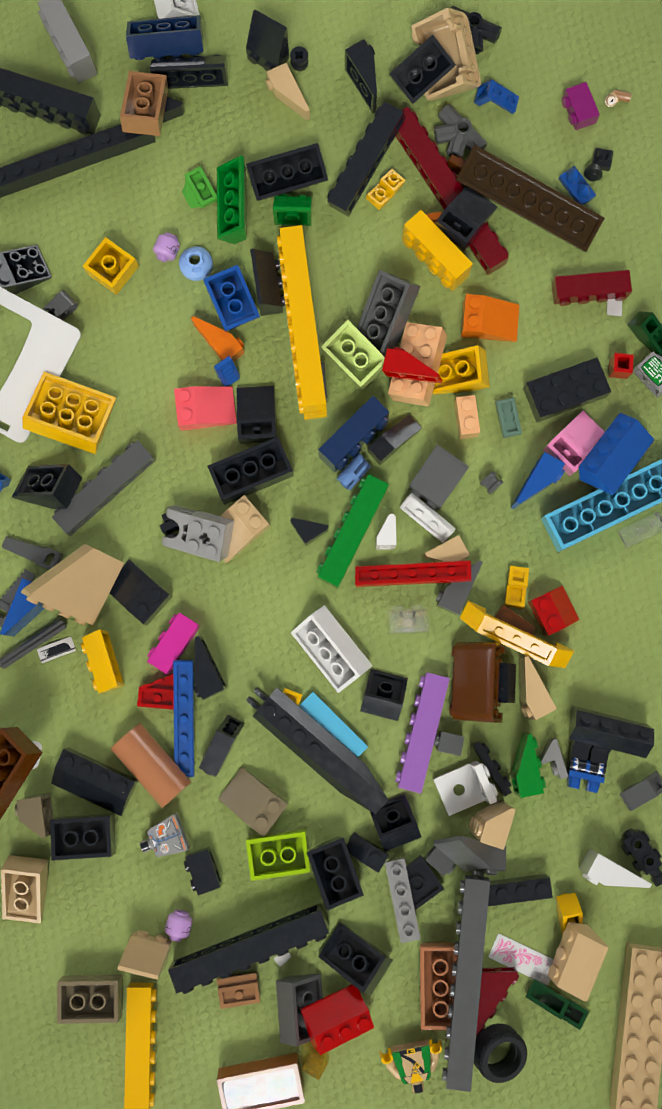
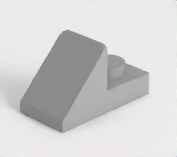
M551 738L540 755L541 764L552 761L553 764H550L553 775H557L559 779L567 778L568 774L556 738Z

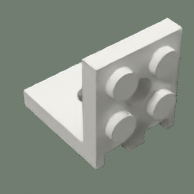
M475 760L433 778L448 816L483 801L490 805L498 802L495 797L498 796L495 785L491 782L489 783L488 777H490V773L486 765ZM457 784H461L464 787V792L461 795H456L453 792V788Z

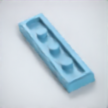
M314 692L299 705L357 757L368 748Z

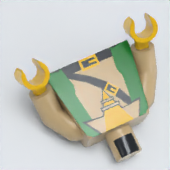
M428 1039L391 1046V1049L387 1048L388 1053L382 1054L379 1051L381 1062L385 1064L390 1073L396 1079H401L403 1084L411 1083L413 1093H421L424 1091L423 1081L431 1079V1073L436 1069L442 1051L441 1039L436 1044L432 1043V1039L429 1042Z

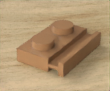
M256 971L235 974L224 979L220 977L216 979L221 1009L260 1003Z

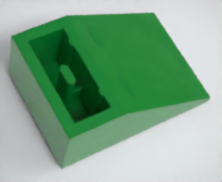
M522 732L511 771L514 794L520 798L544 794L543 788H546L545 779L543 776H540L539 768H542L539 756H536L535 749L538 748L536 737H532V734Z

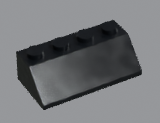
M226 56L162 57L152 59L150 72L152 74L166 75L168 89L228 86Z
M318 143L246 163L247 173L257 201L328 181Z
M279 437L207 466L224 505L238 500L244 495H250L294 476Z
M571 706L570 740L647 758L654 746V729L648 724Z
M65 748L55 766L51 784L122 816L138 780L71 748Z

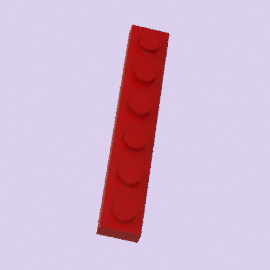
M471 561L355 567L356 587L472 581Z

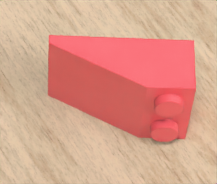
M192 386L174 389L178 427L181 431L237 424L233 387Z

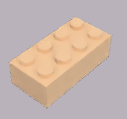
M407 322L400 348H403L438 373L447 334L443 327ZM392 377L388 395L393 401L429 407L435 383Z

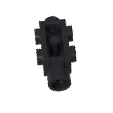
M632 828L626 830L622 834L624 837L620 839L623 843L620 847L627 856H632L634 859L632 864L638 873L642 871L645 875L649 874L655 887L662 885V871L659 868L662 865L660 861L662 856L655 847L652 849L648 843L650 839L644 831L633 830ZM636 841H640L641 843L640 847L638 848L634 846V843ZM648 858H651L652 863L647 865L646 860Z

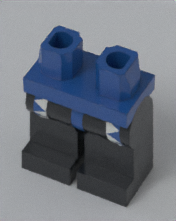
M570 740L566 769L568 774L567 787L579 789L581 779H586L585 791L597 793L600 783H604L608 756L611 749Z

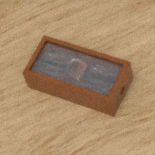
M297 1052L218 1068L217 1084L222 1109H277L305 1103V1090Z

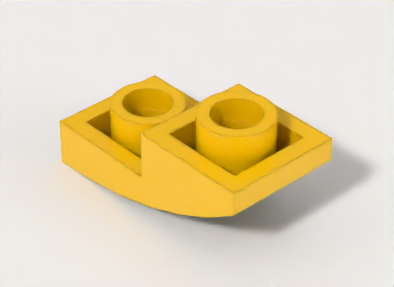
M391 169L380 179L379 184L367 194L366 199L380 210L398 192L406 180L395 170Z

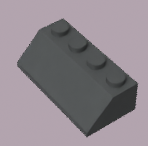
M379 270L357 329L385 357L387 349L397 347L421 286Z

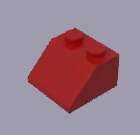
M563 585L528 602L544 636H549L580 620Z

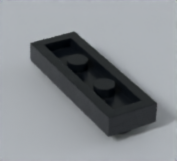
M480 741L471 744L483 765H486L490 776L502 795L506 797L512 793L509 788L512 786L506 776L502 777L499 773L501 769L495 759L491 760L489 757L490 750L485 743L481 744Z

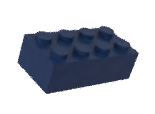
M201 16L127 21L126 41L130 59L143 60L145 57L159 59L168 55L179 57L182 54L198 55L202 53L203 31Z
M372 396L318 449L319 458L334 473L337 470L341 471L348 464V459L351 456L354 458L360 453L362 445L364 443L368 445L374 439V434L378 430L381 432L388 425L389 411Z

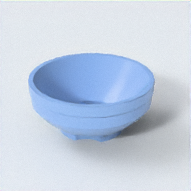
M198 246L190 247L181 254L179 267L186 278L199 281L211 273L213 260L209 252L204 248ZM191 256H199L200 262L196 265L189 262Z

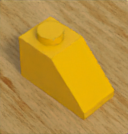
M564 893L556 896V909L563 937V932L568 922L583 924V913L576 893Z

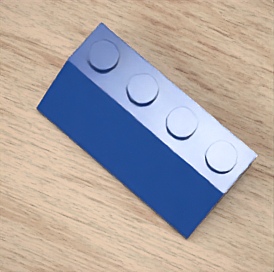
M619 413L579 465V479L614 495L654 442V438L637 419Z

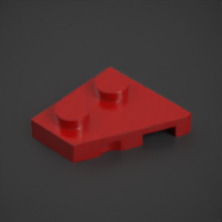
M173 674L140 686L137 707L174 710Z

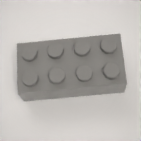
M41 0L37 2L40 8L37 12L55 48H57L61 60L65 63L70 77H75L79 84L97 75L92 58L62 1Z

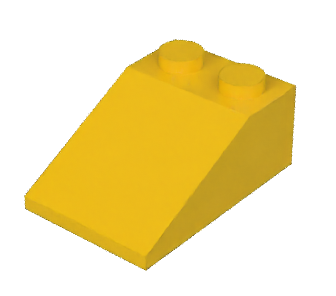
M477 345L442 354L438 374L443 381L442 384L435 383L432 395L468 392L490 387L486 351Z

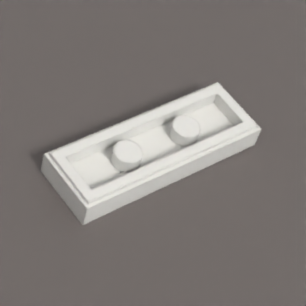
M413 493L400 506L405 513L442 543H445L456 530L454 526Z

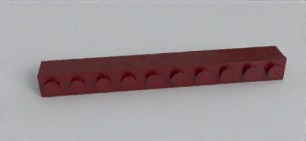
M407 106L401 110L404 112L406 119L395 137L445 210L465 187L455 181L457 178L456 173L450 170L446 158L438 152L436 143L434 141L431 142L424 126L421 127L416 113L414 111L411 112ZM488 221L469 245L470 250L487 275L506 265L509 259L507 249L500 245L497 234L488 227Z

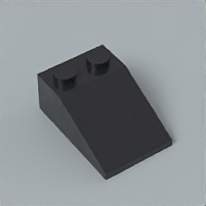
M254 10L246 44L248 60L253 64H259L266 71L286 63L289 59L287 27Z
M365 39L345 50V71L373 114L376 112L377 102L375 52L370 44L368 45Z
M70 464L28 466L12 497L50 509H67L79 487L82 477Z
M130 559L122 567L109 593L146 626L172 598L168 592Z
M197 636L195 637L194 683L196 686L193 689L198 698L206 700L227 690V687L204 638Z
M339 923L318 956L360 991L372 995L393 961L380 949L342 923Z

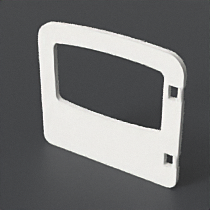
M0 287V305L23 316L32 323L23 350L0 391V422L2 421L10 425L8 431L0 428V433L16 442L22 443L28 439L31 431L23 429L22 417L43 372L58 377L61 376L81 338V333L74 326Z

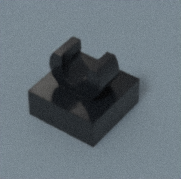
M595 148L592 164H598L602 170L609 171L614 151Z
M166 513L161 515L164 523L159 526L165 536L180 529L177 522L168 518Z

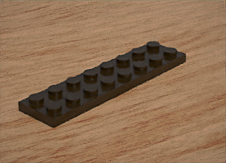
M476 145L473 146L455 180L583 252H587L605 219L603 216Z

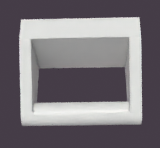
M390 514L380 530L375 541V550L395 549L396 517L394 514Z

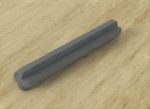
M62 619L57 620L0 658V667L2 669L7 668L67 627L66 623Z

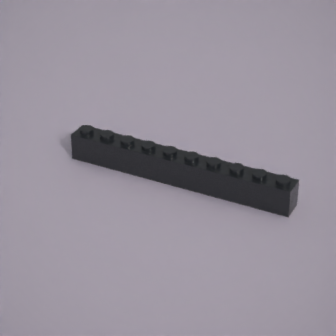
M120 124L0 167V198L154 143V136L123 132Z

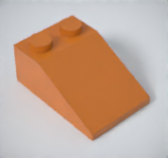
M466 294L463 301L461 337L517 342L519 305L485 295Z

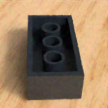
M598 357L532 380L523 387L536 423L601 400L611 393Z

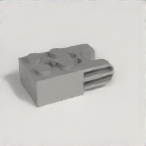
M170 506L167 508V517L176 521L180 529L179 534L170 533L162 537V545L218 562L228 557L234 520L180 506Z

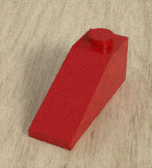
M394 347V349L386 350L382 371L387 377L442 384L443 380L437 372L403 348Z

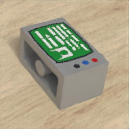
M653 351L633 369V373L656 398H659L662 395V357Z

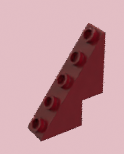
M515 967L482 968L476 1036L486 1027L485 1023L487 1020L493 1018L497 1011V1005L500 1001L503 1002L508 995L507 990L511 984L514 985L517 982L519 974Z

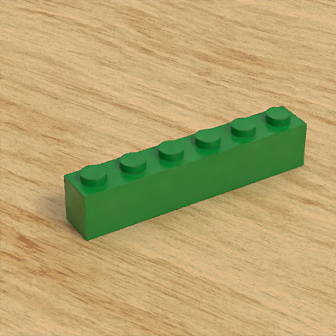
M368 474L367 478H362L358 486L361 490L358 496L354 494L350 502L352 508L350 512H345L341 520L344 524L341 529L337 528L333 536L335 542L333 546H328L325 552L327 558L317 568L318 579L339 588L388 489V483Z

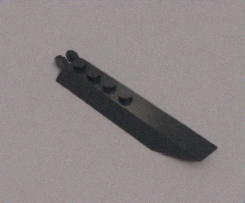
M259 687L255 688L254 692L265 702L261 705L253 697L249 696L246 699L253 708L257 709L252 717L341 794L374 814L384 806L388 798L362 760L278 687L270 696Z

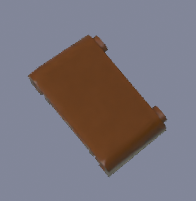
M456 642L455 646L452 647V656L454 657L453 694L449 713L454 720L502 723L503 713H500L497 707H501V703H498L499 666L502 663V659H499L501 654H505V645L498 642Z

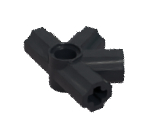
M455 6L451 7V9L461 11L467 16L476 55L483 52V39L493 44L498 41L502 27L482 19L481 14L478 12L469 13Z

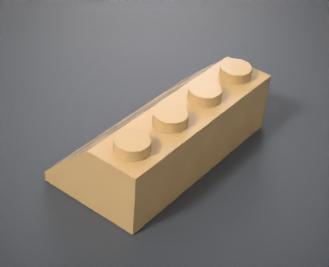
M499 800L476 812L475 817H471L469 822L470 832L479 842L504 850L516 809L505 801Z

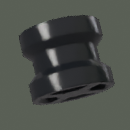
M300 46L293 48L290 52L291 67L296 71H303L308 67V52Z

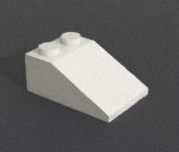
M590 848L579 867V870L583 872L582 876L595 885H598L599 882L605 886L650 888L652 885Z

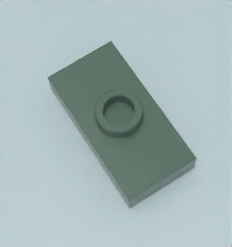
M515 398L495 401L503 439L522 435Z

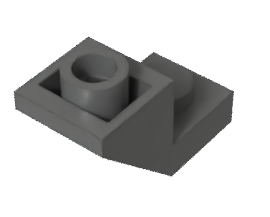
M655 771L642 781L630 785L622 791L620 796L629 811L638 808L661 794L662 779L658 772Z

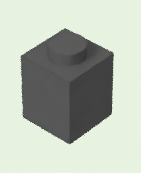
M440 731L439 735L436 734L433 746H436L437 751L461 756L465 737Z
M435 845L424 857L443 876L446 873L450 874L456 867L455 863Z

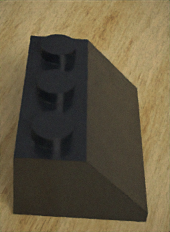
M432 35L397 66L389 76L408 100L414 104L451 71L456 64L434 35Z
M250 249L261 316L283 313L282 306L286 305L284 295H280L279 291L283 286L282 279L277 277L276 272L280 270L278 259H274V253Z
M336 837L321 843L306 852L327 911L364 896L343 837Z

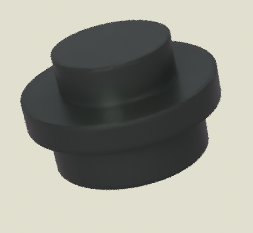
M590 164L584 171V176L589 181H598L603 175L602 168L598 164Z

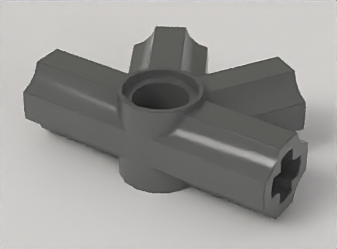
M450 104L446 105L438 114V118L445 125L434 127L435 142L437 144L450 142L447 155L451 157L453 154L456 157H462L465 147L471 151L474 145L483 150L485 149L487 142L472 128L470 120L463 118ZM463 128L466 132H461L459 129Z

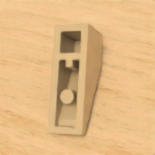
M287 63L266 71L267 80H265L268 90H272L277 99L305 120H309L310 110Z

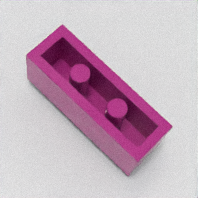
M182 613L173 615L169 621L171 626L167 632L164 630L158 638L159 644L156 648L153 647L147 655L149 657L147 662L165 674H170L173 669V661L180 659L201 627Z

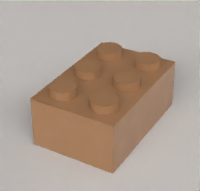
M129 71L120 113L123 132L160 136L168 96L166 75Z

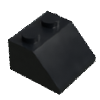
M370 669L360 712L398 721L403 707L408 678Z
M405 794L388 800L376 814L370 811L385 852L422 838Z

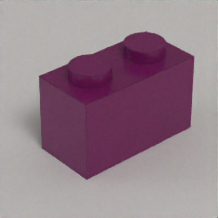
M587 82L565 90L562 97V105L567 109L569 122L574 126L575 131L596 124L600 113Z

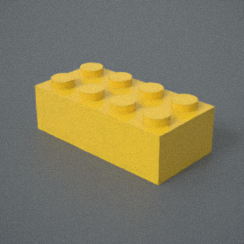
M422 210L404 224L402 236L404 245L415 252L419 261H424L428 265L429 271L441 279L440 281L445 288H450L451 291H454L469 277L473 263Z

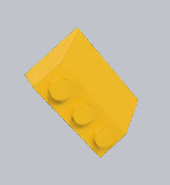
M100 629L82 637L81 648L84 654L87 653L89 661L86 663L89 672H92L94 676L92 684L95 691L98 690V693H105L123 687L124 682L108 631Z

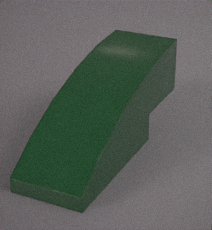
M534 979L525 996L559 1019H563L581 1030L591 1011L537 979Z

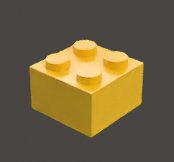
M105 237L82 267L90 277L117 295L138 269L139 265L133 256Z

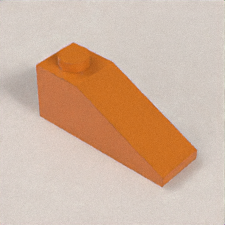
M193 316L191 318L195 328L221 360L230 356L234 362L244 354L242 348L244 344L239 337L235 338L231 333L225 332V330Z

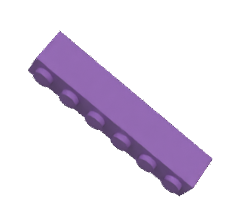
M427 672L425 676L421 675L419 687H422L420 695H416L414 706H417L415 714H411L409 725H412L411 733L407 732L404 743L408 744L406 752L402 751L400 763L403 764L402 769L397 771L395 778L398 788L422 793L450 678Z

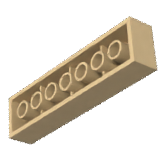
M626 943L609 1106L611 1109H657L662 1064V947Z

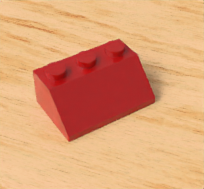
M353 984L300 1009L312 1046L319 1055L374 1029L369 1009L358 988Z

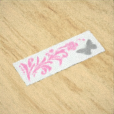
M498 933L488 957L505 966L515 967L518 972L548 985L550 982L548 972L554 959Z

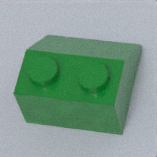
M286 194L274 196V224L311 226L312 197L306 195L290 197Z

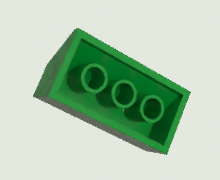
M242 155L217 167V239L234 245L247 239L246 167L244 156Z

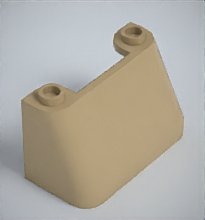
M446 8L411 26L412 39L415 43L421 46L430 36L434 35L456 64L451 71L424 94L427 100L434 101L475 89L481 85L472 34L465 13Z

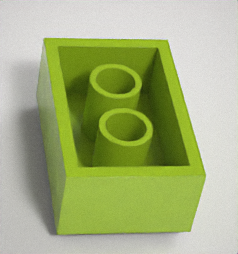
M306 829L267 834L264 837L261 835L247 837L246 847L251 881L311 872V865L306 854L308 851Z

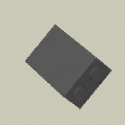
M437 445L409 485L410 494L413 493L418 498L421 497L427 501L426 504L433 510L436 508L440 510L469 466Z

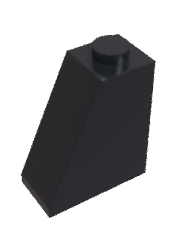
M227 715L217 729L199 766L201 770L208 775L215 777L218 775L245 723Z

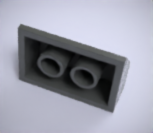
M321 974L294 975L276 980L280 1043L297 1047L310 1042L311 1040L300 1009L323 998Z

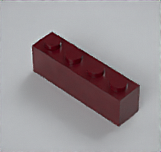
M630 270L555 276L551 283L554 304H560V306H567L578 302V304H587L590 301L602 303L608 301V299L623 301L632 293Z

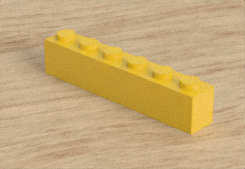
M130 983L127 987L124 1109H151L155 1105V1093H152V1086L155 1085L156 1073L152 1072V1065H155L156 1051H153V1044L156 1043V1031H153V1023H156L157 1010H154V1002L157 1001V989H154V983Z

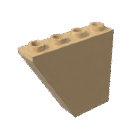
M84 544L23 588L21 593L26 595V600L37 605L38 602L43 603V608L52 612L54 609L59 610V615L68 619L70 616L75 617L74 621L85 626L86 623L94 625L124 563Z

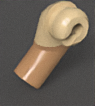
M614 90L606 96L605 104L612 107L619 101L629 103L632 93Z

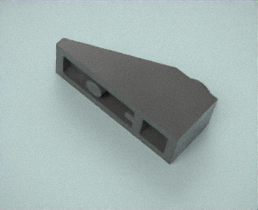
M479 560L471 567L472 581L452 582L444 591L440 590L435 600L438 601L437 607L457 616L460 615L483 562Z

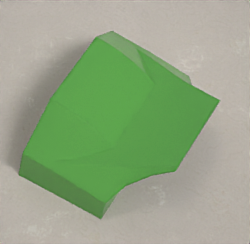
M201 166L184 174L185 186L182 193L191 209L196 207L204 208L217 202V195Z

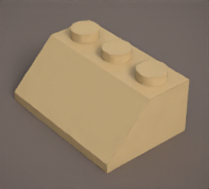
M568 922L552 965L549 968L548 976L557 987L583 1001H587L609 947L589 925Z

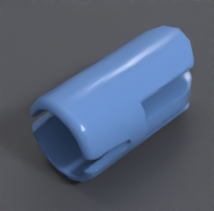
M358 453L340 473L337 481H341L340 484L343 487L351 490L370 469L371 465Z

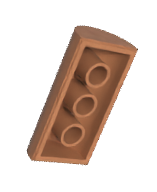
M141 723L131 729L111 748L114 754L161 808H164L191 783L190 779Z
M435 941L420 944L421 1030H446L447 1025H451V1018H448V1006L453 1003V997H450V985L455 982V976H452V964L456 963L457 955H454V943Z

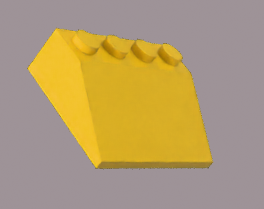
M43 372L22 417L23 429L96 454L116 397Z

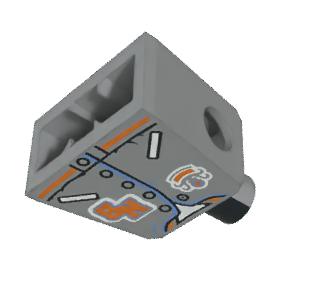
M174 813L147 830L149 838L140 842L143 853L154 849L156 857L184 852L190 848L178 813Z

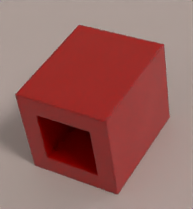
M614 353L609 359L608 377L627 379L633 373L634 354Z

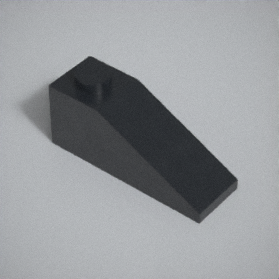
M409 414L368 447L367 452L381 465L418 433L422 427Z

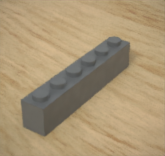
M139 441L130 443L122 455L115 456L111 461L112 464L107 468H102L97 473L98 476L94 480L87 481L83 485V489L79 493L74 494L67 509H56L54 511L53 520L67 535L72 536L156 461Z

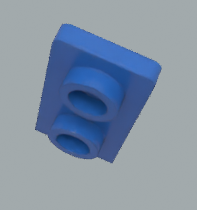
M490 80L478 87L474 103L481 106L492 101L513 114L516 112L519 96L494 80Z

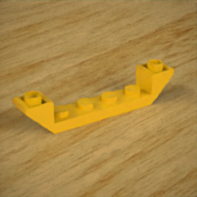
M469 600L460 616V619L476 632L547 666L566 668L574 653V650L556 642L555 645H552L487 614L485 608Z

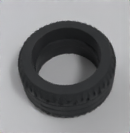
M503 1023L492 1024L484 1028L476 1036L474 1065L483 1077L493 1083H504L512 1080L522 1071L527 1061V1047L521 1036L511 1026ZM505 1042H511L508 1054L501 1061L493 1064L488 1063V1058L496 1046Z

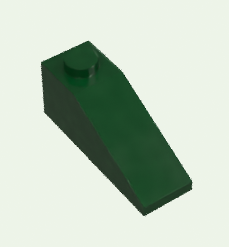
M639 311L627 325L641 343L651 352L654 351L655 354L662 357V324L653 312Z

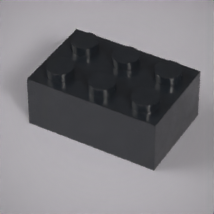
M114 814L55 817L50 820L51 861L112 857L116 854Z

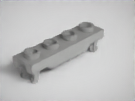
M405 859L385 861L400 941L404 943L419 940L420 934Z

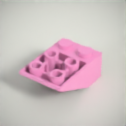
M582 411L543 451L564 462L565 465L562 469L571 476L579 469V465L605 431Z

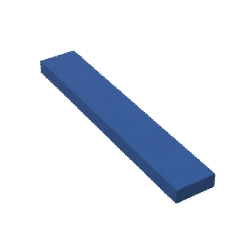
M174 660V762L187 777H194V660Z

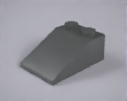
M463 836L434 840V845L462 870L471 872L472 876L484 877V873L487 875H497L499 871H506V846L503 850Z

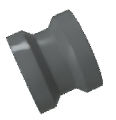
M493 471L480 482V485L485 486L490 495L504 482L498 479Z

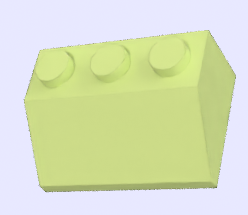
M349 320L321 346L328 356L362 390L376 378L383 368L385 357Z

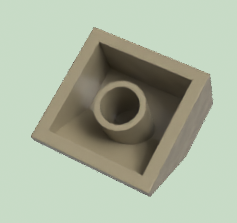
M50 793L28 796L17 800L15 814L19 816V821L41 838L49 836L50 820L53 819Z

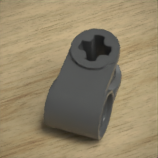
M62 290L42 310L46 312L48 310L49 314L55 315V317L64 321L77 309L78 303L65 290Z

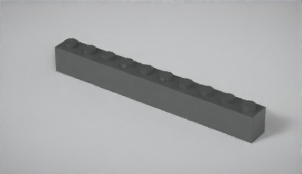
M464 875V881L460 880L459 893H463L462 901H458V913L461 914L460 922H456V934H459L458 942L454 943V955H457L456 963L452 964V976H455V982L450 985V997H453V1003L448 1006V1018H451V1025L446 1027V1039H449V1046L444 1048V1060H447V1067H443L442 1081H445L446 1089L471 1092L490 880L487 877Z

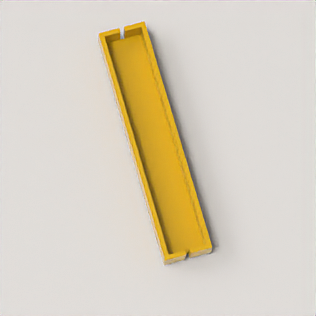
M302 225L279 228L280 236H277L299 412L300 414L304 413V420L327 417V406Z

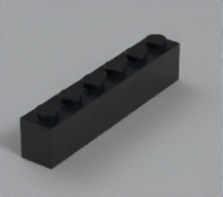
M385 101L382 107H378L375 119L372 123L368 124L365 130L364 138L358 141L354 155L350 156L347 160L346 169L339 174L335 188H332L328 193L327 202L330 207L349 217L406 118L403 111Z

